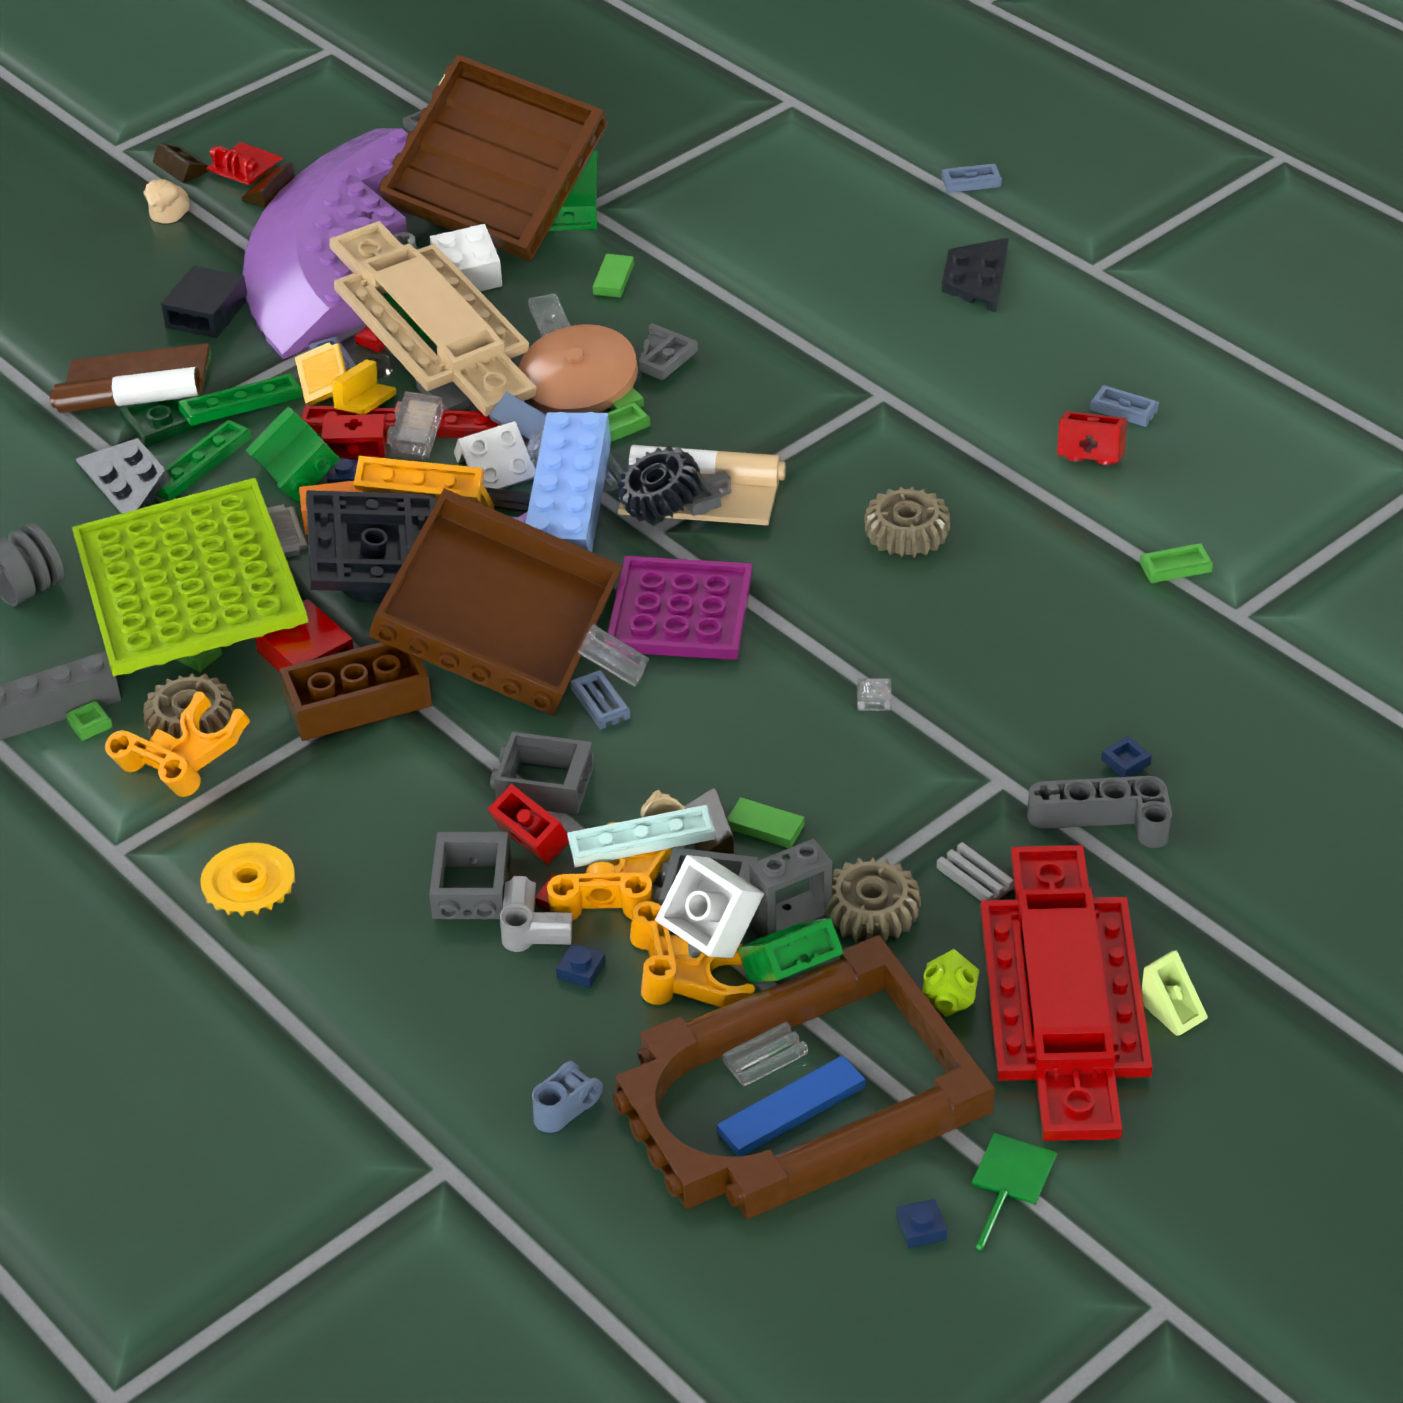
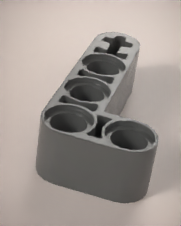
M1155 776L1041 781L1029 788L1027 819L1031 825L1043 829L1135 824L1139 842L1148 848L1156 849L1167 845L1169 842L1172 808L1165 782Z

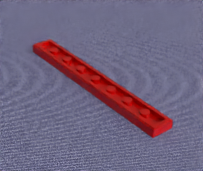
M306 405L301 418L316 433H322L324 416L361 414L335 409L334 406ZM375 408L365 414H385L388 436L463 438L501 426L492 421L489 415L484 416L481 411Z

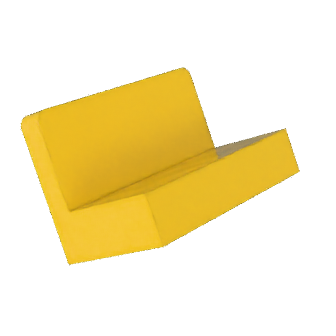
M366 359L332 380L334 408L365 415L397 394L395 387L378 384L376 361Z

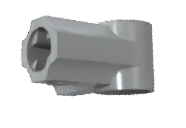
M514 876L510 881L505 882L503 909L500 913L501 941L506 949L520 952L529 949L532 944L571 945L572 913L534 912L536 883L530 881L526 876Z

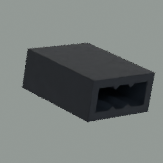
M192 266L161 303L165 328L218 338L247 302L245 276Z

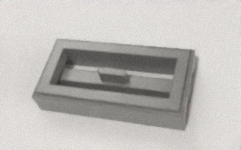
M963 842L957 845L956 852L953 849L947 853L946 859L940 857L937 860V869L980 901L998 900L1014 888V879ZM954 864L958 865L960 868L966 871L969 874V876L965 874L963 871H961L959 868H957ZM980 883H982V884L985 885L987 888H989L990 890H992L993 893H991V892L988 891L986 888H984L982 885H980Z

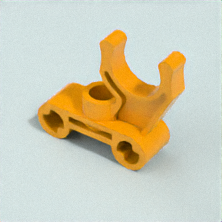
M198 691L181 714L180 726L183 731L181 738L176 739L168 733L156 729L148 741L128 731L120 730L109 736L105 744V750L126 772H136L145 764L157 769L160 779L177 796L187 797L194 794L200 786L201 778L197 771L236 745L243 730L250 723V719L241 709H235L229 723L223 729L211 734L202 733L199 729V722L202 714L211 706V701L203 692Z
M671 848L610 860V863L595 862L586 868V874H562L553 877L547 885L550 912L572 913L573 920L581 915L582 909L622 908L625 916L632 919L635 905L644 901L654 902L652 883L661 872L663 862L670 859Z
M644 901L635 905L632 912L630 941L635 947L648 950L650 958L646 959L643 966L641 996L646 1002L653 1005L666 1004L671 1001L673 994L676 993L722 1008L755 993V987L752 984L727 986L718 982L711 974L712 970L719 966H742L743 964L737 950L733 958L709 957L701 952L699 957L692 958L689 956L688 942L678 935H670L669 929L655 921L662 907L661 905L652 901Z

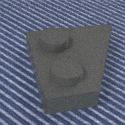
M651 323L648 328V339L644 341L643 352L639 358V371L660 380L666 379L698 351V341Z

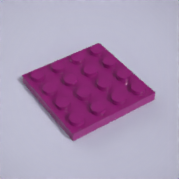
M625 556L606 638V652L738 660L753 575V563Z

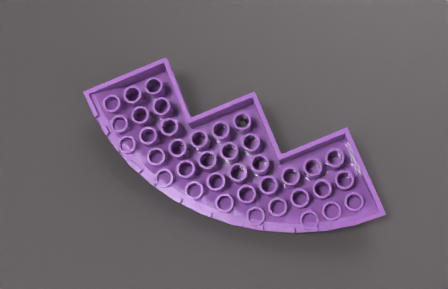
M402 128L373 129L321 156L298 173L277 193L262 212L253 228L245 251L243 276H245L247 288L246 299L251 315L256 320L260 332L263 331L266 341L283 359L308 349L311 343L338 336L365 324L334 290V280L353 273L330 249V238L380 221L392 235L407 232L406 217L386 202L379 191L381 180L389 174L393 167L395 156L401 153L406 144L408 133Z

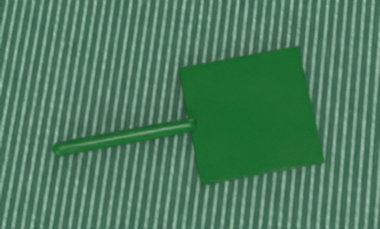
M997 1133L993 1134L972 1181V1185L999 1193L976 1244L977 1250L981 1251L984 1249L1006 1196L1036 1205L1056 1159L1057 1152Z

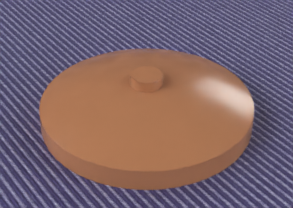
M590 324L568 326L546 334L529 347V351L523 355L519 364V369L537 387L536 396L527 401L534 408L546 414L547 412H602L612 407L613 402L622 398L632 389L638 374L636 354L628 339L613 329Z

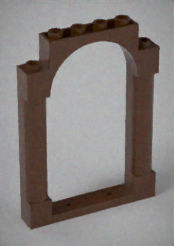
M880 935L843 949L844 954L840 955L839 960L700 1017L684 1022L682 1017L679 1016L640 1032L641 1049L637 1050V1056L641 1065L615 1076L616 1092L612 1095L613 1101L619 1114H626L630 1120V1128L636 1141H643L647 1147V1155L655 1170L660 1168L663 1172L664 1181L670 1195L673 1198L678 1196L686 1210L726 1193L733 1208L739 1207L746 1220L993 1113L995 1087ZM881 990L887 992L946 1072V1074L934 1079V1087L775 1156L770 1149L757 1154L737 1157L717 1156L698 1151L674 1137L665 1127L658 1114L661 1100L669 1087L690 1070Z

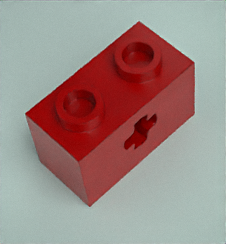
M1066 411L1059 419L1057 455L1066 456V459L1069 461L1091 459L1096 460L1101 465L1118 463L1125 454L1127 418ZM1088 435L1093 436V441H1097V443H1091V439H1087Z
M385 414L324 416L321 438L340 459H359V456L386 458L388 434Z
M512 784L487 809L502 831L508 832L512 839L546 866L569 843L568 834L561 822Z

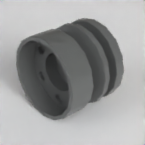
M30 522L20 527V530L17 529L9 533V540L3 537L0 538V598L8 605L14 607L35 596L36 589L44 591L50 588V585H56L64 580L65 574L60 556L50 538L37 524Z

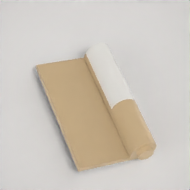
M632 445L629 465L636 463V458L646 456V452H655L658 447ZM659 447V448L663 451V450H664L665 448H667V447ZM681 448L694 458L703 478L725 471L731 478L732 493L721 497L722 507L695 516L684 507V511L674 513V519L769 525L779 480H785L786 462H781L780 455ZM620 502L618 514L630 515Z

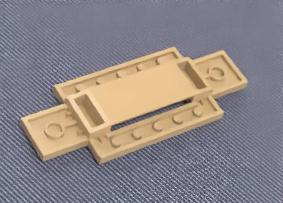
M380 221L330 238V249L353 273L334 280V290L426 391L454 382L484 416L490 415L506 391L522 401L536 396L537 387L511 360V358L528 352L529 342L435 244L418 250L411 244L403 246ZM388 292L437 345V354L381 294Z

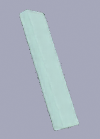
M707 805L567 833L575 867L716 839L715 829Z

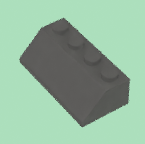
M105 651L1 684L0 740L67 719L66 713L95 700L101 707L121 701L116 676L113 677Z

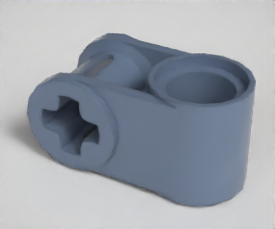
M568 1061L564 1063L554 1074L533 1089L534 1125L538 1130L547 1133L562 1130L570 1121L597 1102L603 1090L602 1082L597 1078L590 1079L580 1071L579 1065L575 1062Z

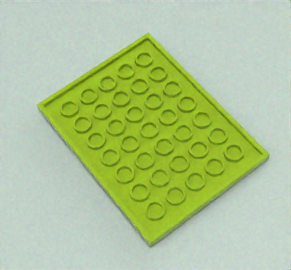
M256 478L72 527L113 677L121 674H131L136 670L153 665H163L171 660L185 656H195L203 651L214 648L227 647L246 639L259 638L278 630L295 628L300 624L308 622L305 607Z

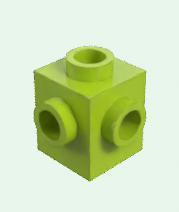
M953 949L927 963L923 975L922 992L935 1009L945 1017H948L960 1010L967 1009L974 1003L979 969Z

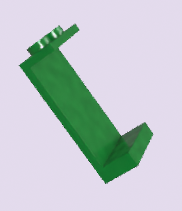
M598 150L592 152L549 231L597 230Z

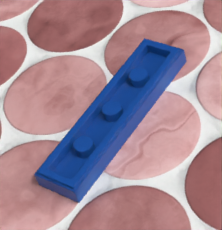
M842 1055L718 1123L717 1134L736 1156H744L865 1088L866 1079Z

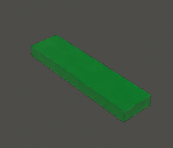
M286 374L179 401V411L190 426L303 398L302 388L291 374Z
M228 419L165 467L170 478L156 496L166 501L173 500L252 439L251 429Z

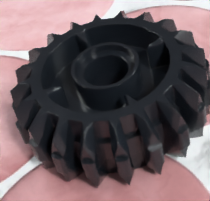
M668 446L663 451L658 447L655 452H646V456L636 458V463L633 465H627L628 472L620 475L622 481L617 484L619 500L631 517L637 518L639 522L646 520L648 523H651L656 518L662 522L666 516L673 518L674 513L684 511L686 504L693 503L692 497L700 494L698 488L702 485V475L698 464L688 452H684L680 447L673 449L671 446Z

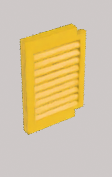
M329 342L295 357L305 404L312 406L332 397V380L346 372L340 344L331 345Z

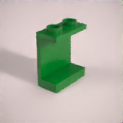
M289 406L246 449L250 456L260 463L278 482L277 486L296 503L300 501L299 487L315 485L340 460L337 454L311 426Z

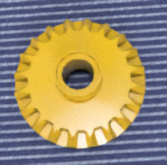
M244 843L229 847L216 854L206 864L201 874V889L207 903H212L216 911L224 909L228 916L235 911L239 912L243 917L247 911H253L258 915L261 908L272 910L275 902L283 903L284 895L291 893L292 884L295 883L294 866L289 856L279 848L264 843Z

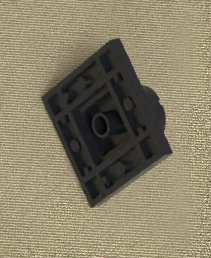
M307 490L306 513L310 590L342 591L345 595L358 602L368 603L373 601L374 603H381L436 504L435 495Z

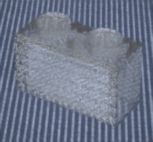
M405 392L403 401L397 402L395 425L390 426L387 432V443L391 445L392 453L395 457L400 456L401 458L406 457L407 459L412 458L413 460L418 459L425 462L429 460L444 413L441 397Z

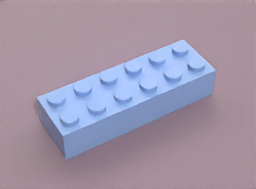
M547 412L526 518V524L590 552L593 551L611 445L608 413Z

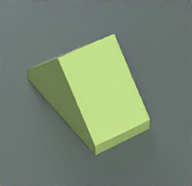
M1177 950L1171 951L1144 967L1141 991L1143 1006L1175 1035L1185 1033L1208 1018Z

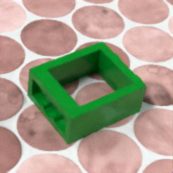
M831 918L800 921L737 948L749 982L778 981L844 954Z

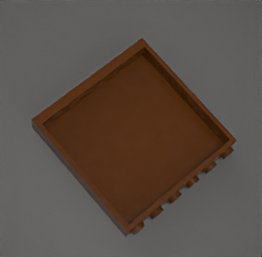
M444 488L380 604L368 636L477 684L495 690L507 697L532 706L537 710L555 716L615 587L623 565Z

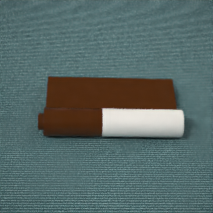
M209 343L71 360L66 383L55 384L54 390L50 391L51 406L56 408L59 413L201 396L210 351Z

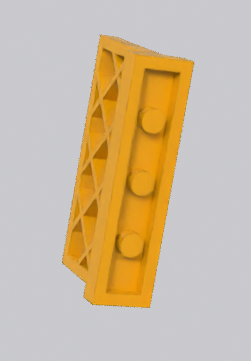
M359 456L353 484L356 490L372 493L435 495L437 502L445 488L494 510V504L483 484L485 474L483 468Z

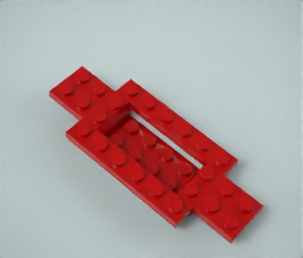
M1083 845L1011 847V864L1016 900H983L980 905L997 1081L1036 1080L1043 1141L1121 1139L1122 1123L1115 1078L1152 1077L1153 1068L1127 897L1093 898L1092 889L1089 888ZM1021 931H1023L1026 965L1034 1026V1037L1032 1033Z

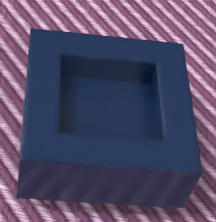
M340 459L328 471L327 484L354 481L358 459Z
M1127 736L1102 750L1101 761L1121 777H1130L1150 766L1152 755Z
M571 943L556 967L557 978L591 988L606 963L605 953Z
M935 1198L897 1207V1219L908 1248L947 1240V1228Z

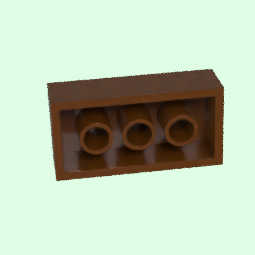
M382 642L280 668L284 697L302 741L432 706L429 677L421 659Z

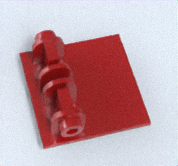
M242 142L230 150L222 146H216L210 150L213 163L206 167V170L250 185L280 162L283 157Z

